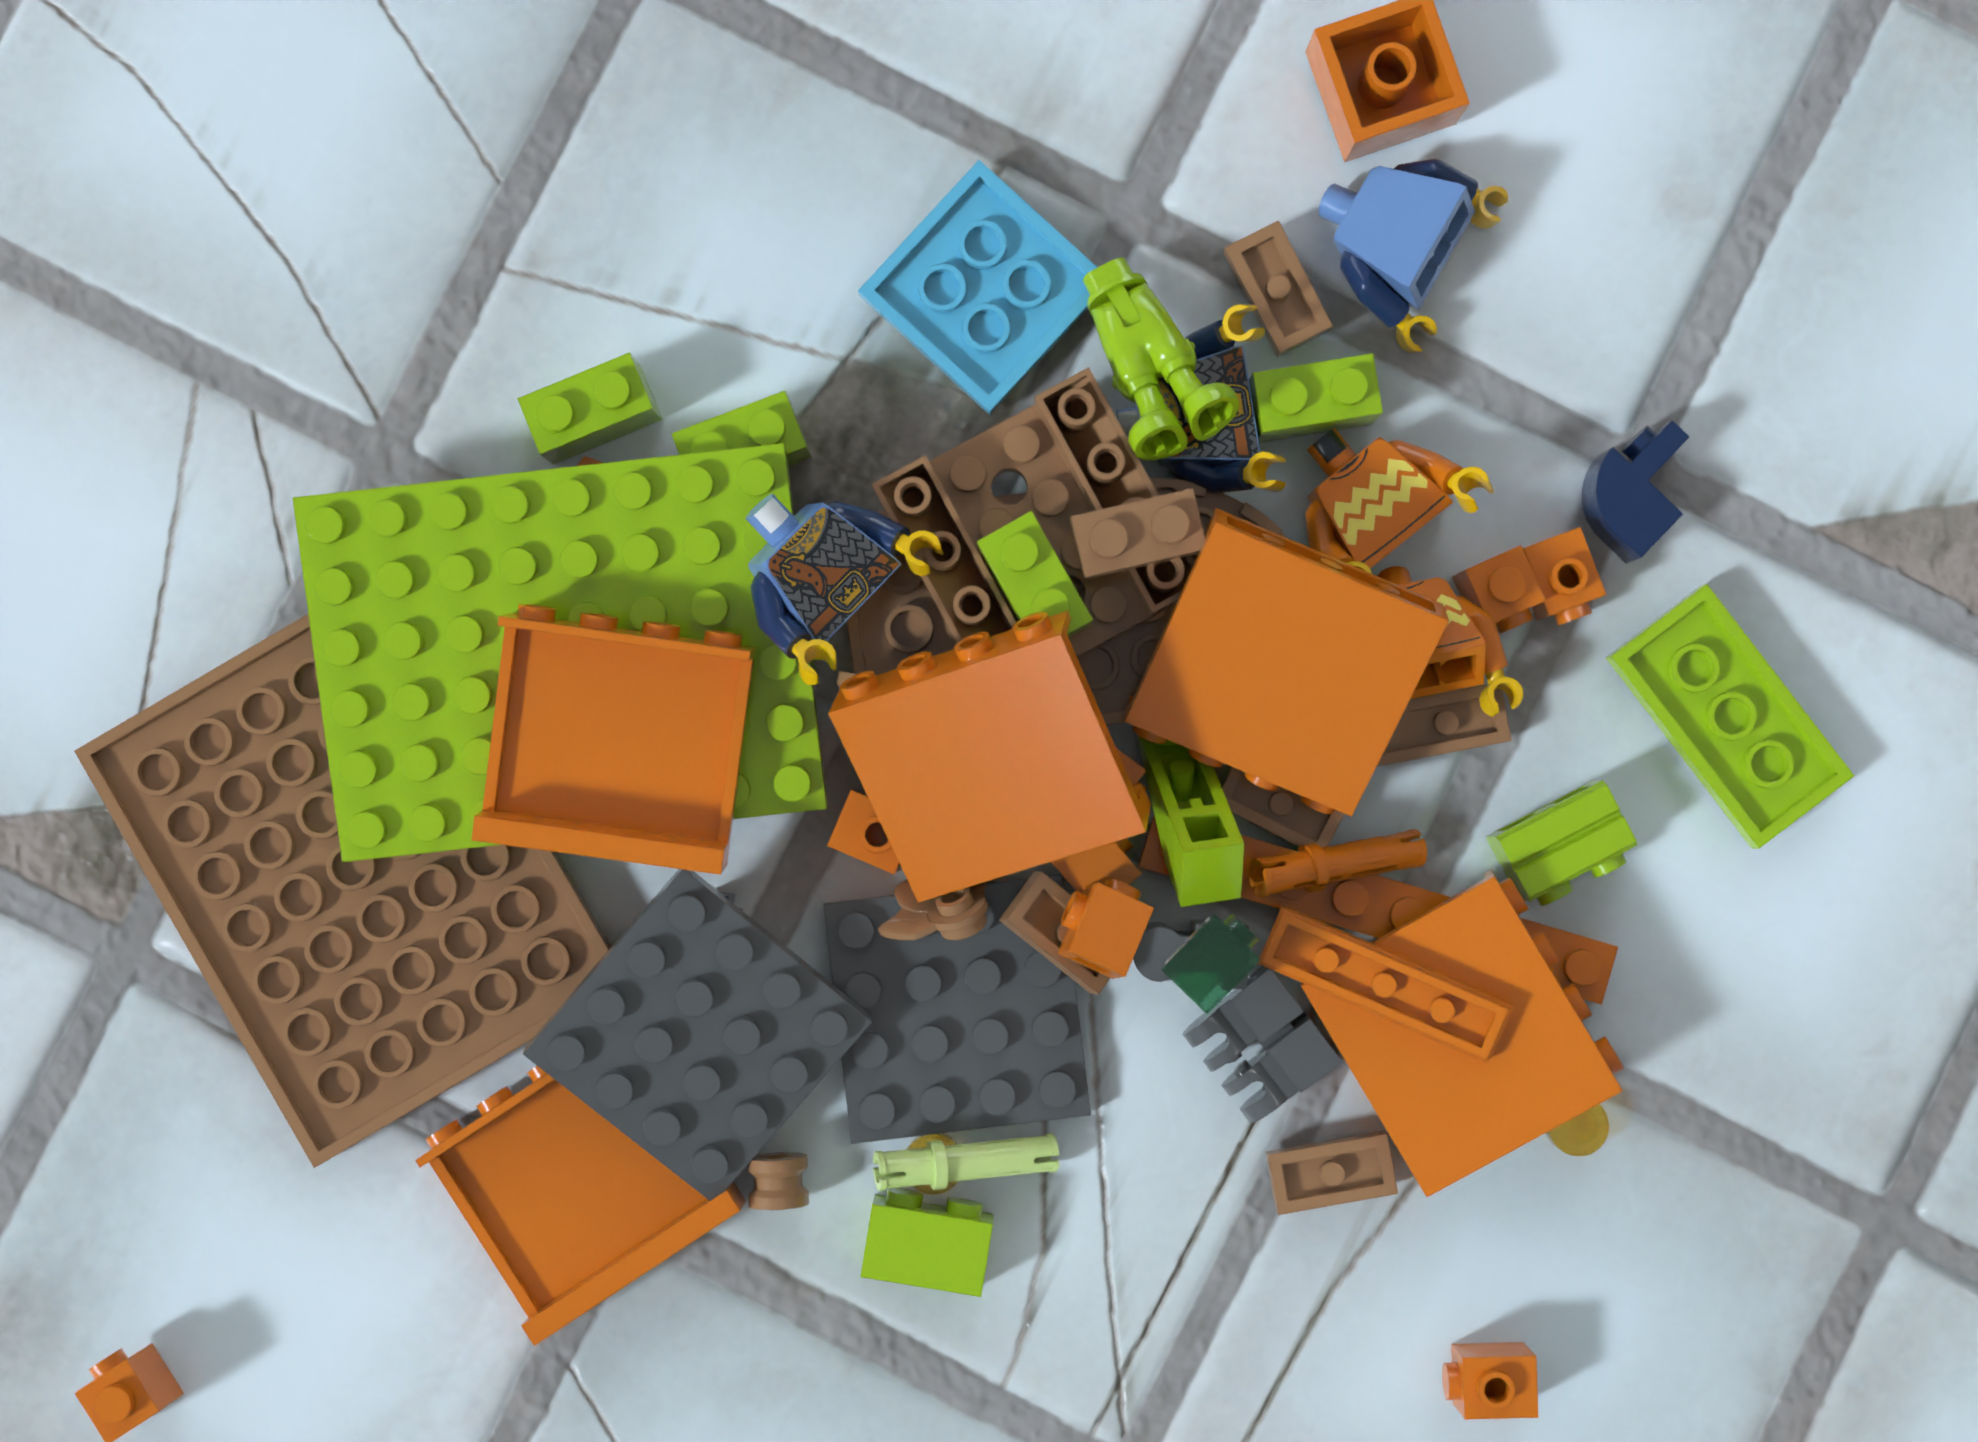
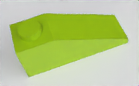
M1138 735V744L1143 766L1146 770L1145 775L1165 865L1180 906L1185 907L1241 898L1244 841L1214 767L1194 759L1189 754V749L1169 740L1164 744H1158Z

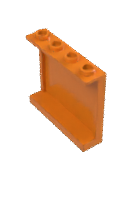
M1215 508L1205 530L1206 539L1158 645L1134 697L1130 695L1126 703L1125 722L1133 725V731L1148 741L1158 744H1164L1167 740L1188 748L1189 754L1203 764L1212 767H1221L1223 763L1245 772L1244 776L1246 779L1263 789L1277 791L1279 787L1301 795V801L1318 812L1333 814L1337 810L1352 817L1449 622L1444 605Z
M518 604L517 614L509 613L499 616L497 626L505 628L483 808L481 812L474 816L471 840L721 875L728 863L756 647L742 646L741 634L725 631L705 630L704 640L679 637L680 626L660 622L643 621L642 631L617 628L618 617L603 614L581 613L579 623L556 620L555 608L530 604Z
M1068 610L1050 617L1046 612L1034 613L1017 621L1013 625L1012 630L991 637L988 632L975 633L959 641L953 650L932 656L929 651L920 652L901 661L897 665V669L875 675L874 671H864L848 678L841 684L828 714L918 903L1146 832L1151 803L1142 783L1132 786L1068 638L1067 632L1071 622Z
M1492 869L1484 873L1485 879L1371 942L1512 1003L1513 1009L1488 1064L1301 983V987L1426 1197L1433 1195L1623 1091L1614 1075L1625 1069L1606 1036L1597 1041L1593 1040L1583 1023V1020L1592 1016L1587 1004L1574 983L1562 988L1551 967L1561 962L1542 930L1532 936L1519 916L1529 908L1512 879L1509 877L1499 883Z
M538 1066L527 1072L533 1083L517 1094L513 1095L509 1087L506 1086L479 1103L476 1107L482 1117L465 1128H462L458 1120L455 1119L426 1138L425 1140L431 1150L415 1160L419 1168L427 1163L431 1165L523 1308L528 1318L521 1327L534 1346L738 1213L746 1202L734 1181L725 1191L708 1200Z

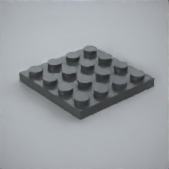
M678 869L526 1045L523 1055L700 1194L711 1200L730 1186L872 1023V1017L697 873Z
M1062 875L1048 876L1063 888ZM1028 879L987 883L983 892L988 902V909L985 913L987 923L978 933L962 940H947L942 937L938 930L917 940H896L881 936L878 931L881 924L895 916L902 909L895 895L823 904L832 983L872 1017V1023L841 1057L851 1144L1091 1115L1075 981L999 921Z

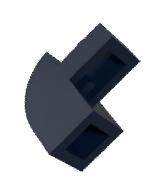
M1673 420L1655 431L1648 425L1639 431L1622 449V452L1628 457L1627 460L1614 447L1598 455L1590 465L1583 481L1582 506L1589 526L1599 539L1626 564L1642 558L1683 515L1676 506L1648 481L1689 438Z

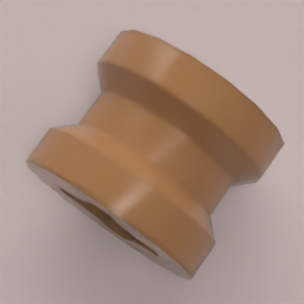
M775 1152L756 1155L747 1165V1171L754 1176V1189L748 1195L749 1208L756 1210H786L809 1205V1191L802 1184V1173L808 1167L807 1154Z

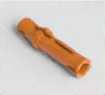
M1416 829L1387 836L1345 842L1344 844L1320 847L1316 843L1300 845L1297 852H1291L1290 854L1252 859L1249 864V880L1251 887H1256L1254 893L1260 898L1298 889H1304L1311 893L1325 890V884L1336 881L1356 879L1399 869L1422 867L1427 860V846L1424 838L1419 839L1421 833Z

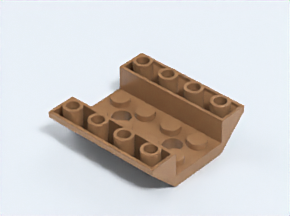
M1089 367L1034 396V405L940 456L929 461L925 455L871 484L888 517L910 530V535L917 531L926 530L938 537L943 555L927 547L919 549L915 553L914 558L922 560L929 565L931 572L928 575L921 576L957 643L979 632H988L991 637L1012 630L1013 625L1018 621L978 550L977 541L1030 511L1033 512L1069 578L1077 580L1084 589L1083 603L1090 613L1093 622L1091 626L1069 638L1077 658L1177 603L1195 563L1192 555L1084 580L1070 517L1159 496L1139 458L1128 443L1125 432ZM1014 472L1025 480L1027 492L1020 502L1008 505L999 502L994 497L992 484L995 478L1002 473Z

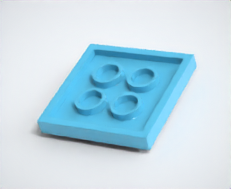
M978 160L858 290V294L983 410L991 415L1088 310L1087 300L1090 294L1083 283V278L1088 272L1098 267L986 165Z

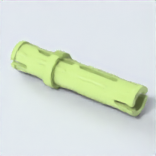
M1046 1133L1041 1136L944 1145L941 1140L928 1141L924 1148L885 1152L881 1150L875 1151L873 1163L878 1164L879 1167L873 1168L874 1180L878 1191L928 1184L932 1187V1190L946 1189L948 1182L1040 1172L1054 1173L1058 1171L1059 1161L1057 1159L1052 1160L1051 1156H1059V1149L1053 1133Z

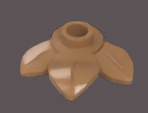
M906 879L899 883L894 890L896 900L902 909L895 916L881 924L878 928L879 934L885 938L896 940H917L938 930L942 937L947 940H962L971 937L982 930L987 923L985 913L988 909V902L983 893L987 882L918 903Z

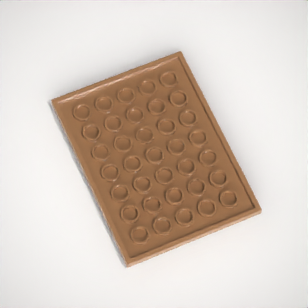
M308 614L74 751L314 1168L531 1041L611 948L610 943L557 852L495 845L342 862Z

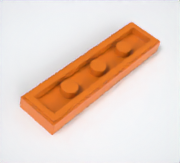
M1284 905L1280 908L1257 963L1487 1064L1513 1009L1512 1003Z

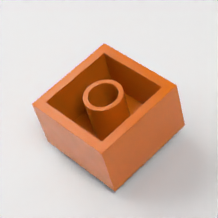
M1398 0L1316 28L1305 51L1344 163L1456 125L1470 104L1433 0Z

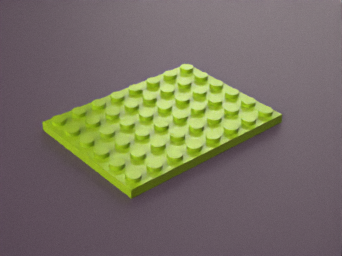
M771 444L292 497L342 862L501 845L472 841L471 839L474 816L481 812L483 808L505 627L497 626L498 617L509 613L517 614L518 604L555 608L556 620L577 623L580 622L581 613L618 617L617 628L642 631L643 621L680 626L679 637L704 640L705 630L741 634V645L756 647L733 819L827 809L828 801L814 685H808L801 679L798 658H788L759 628L750 589L754 576L749 570L748 563L768 542L745 519L746 516L761 500L770 494H774L794 516L786 444Z

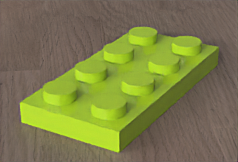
M1708 584L1699 586L1606 657L1607 661L1752 849H1760L1854 777L1848 766Z

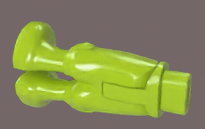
M1125 258L1113 259L1088 272L1083 278V283L1090 294L1087 306L1090 314L1093 316L1101 345L1114 374L1112 376V386L1127 400L1135 402L1141 418L1132 426L1128 436V443L1136 456L1143 460L1168 458L1184 451L1188 443L1187 436L1179 420L1169 410L1161 395L1158 383L1159 378H1164L1172 387L1194 437L1197 440L1204 441L1216 435L1231 422L1239 409V400L1234 389L1225 383L1217 382L1203 385L1194 373L1197 365L1195 344L1190 342L1188 338L1185 339L1165 307L1148 287V283L1143 275L1133 273Z

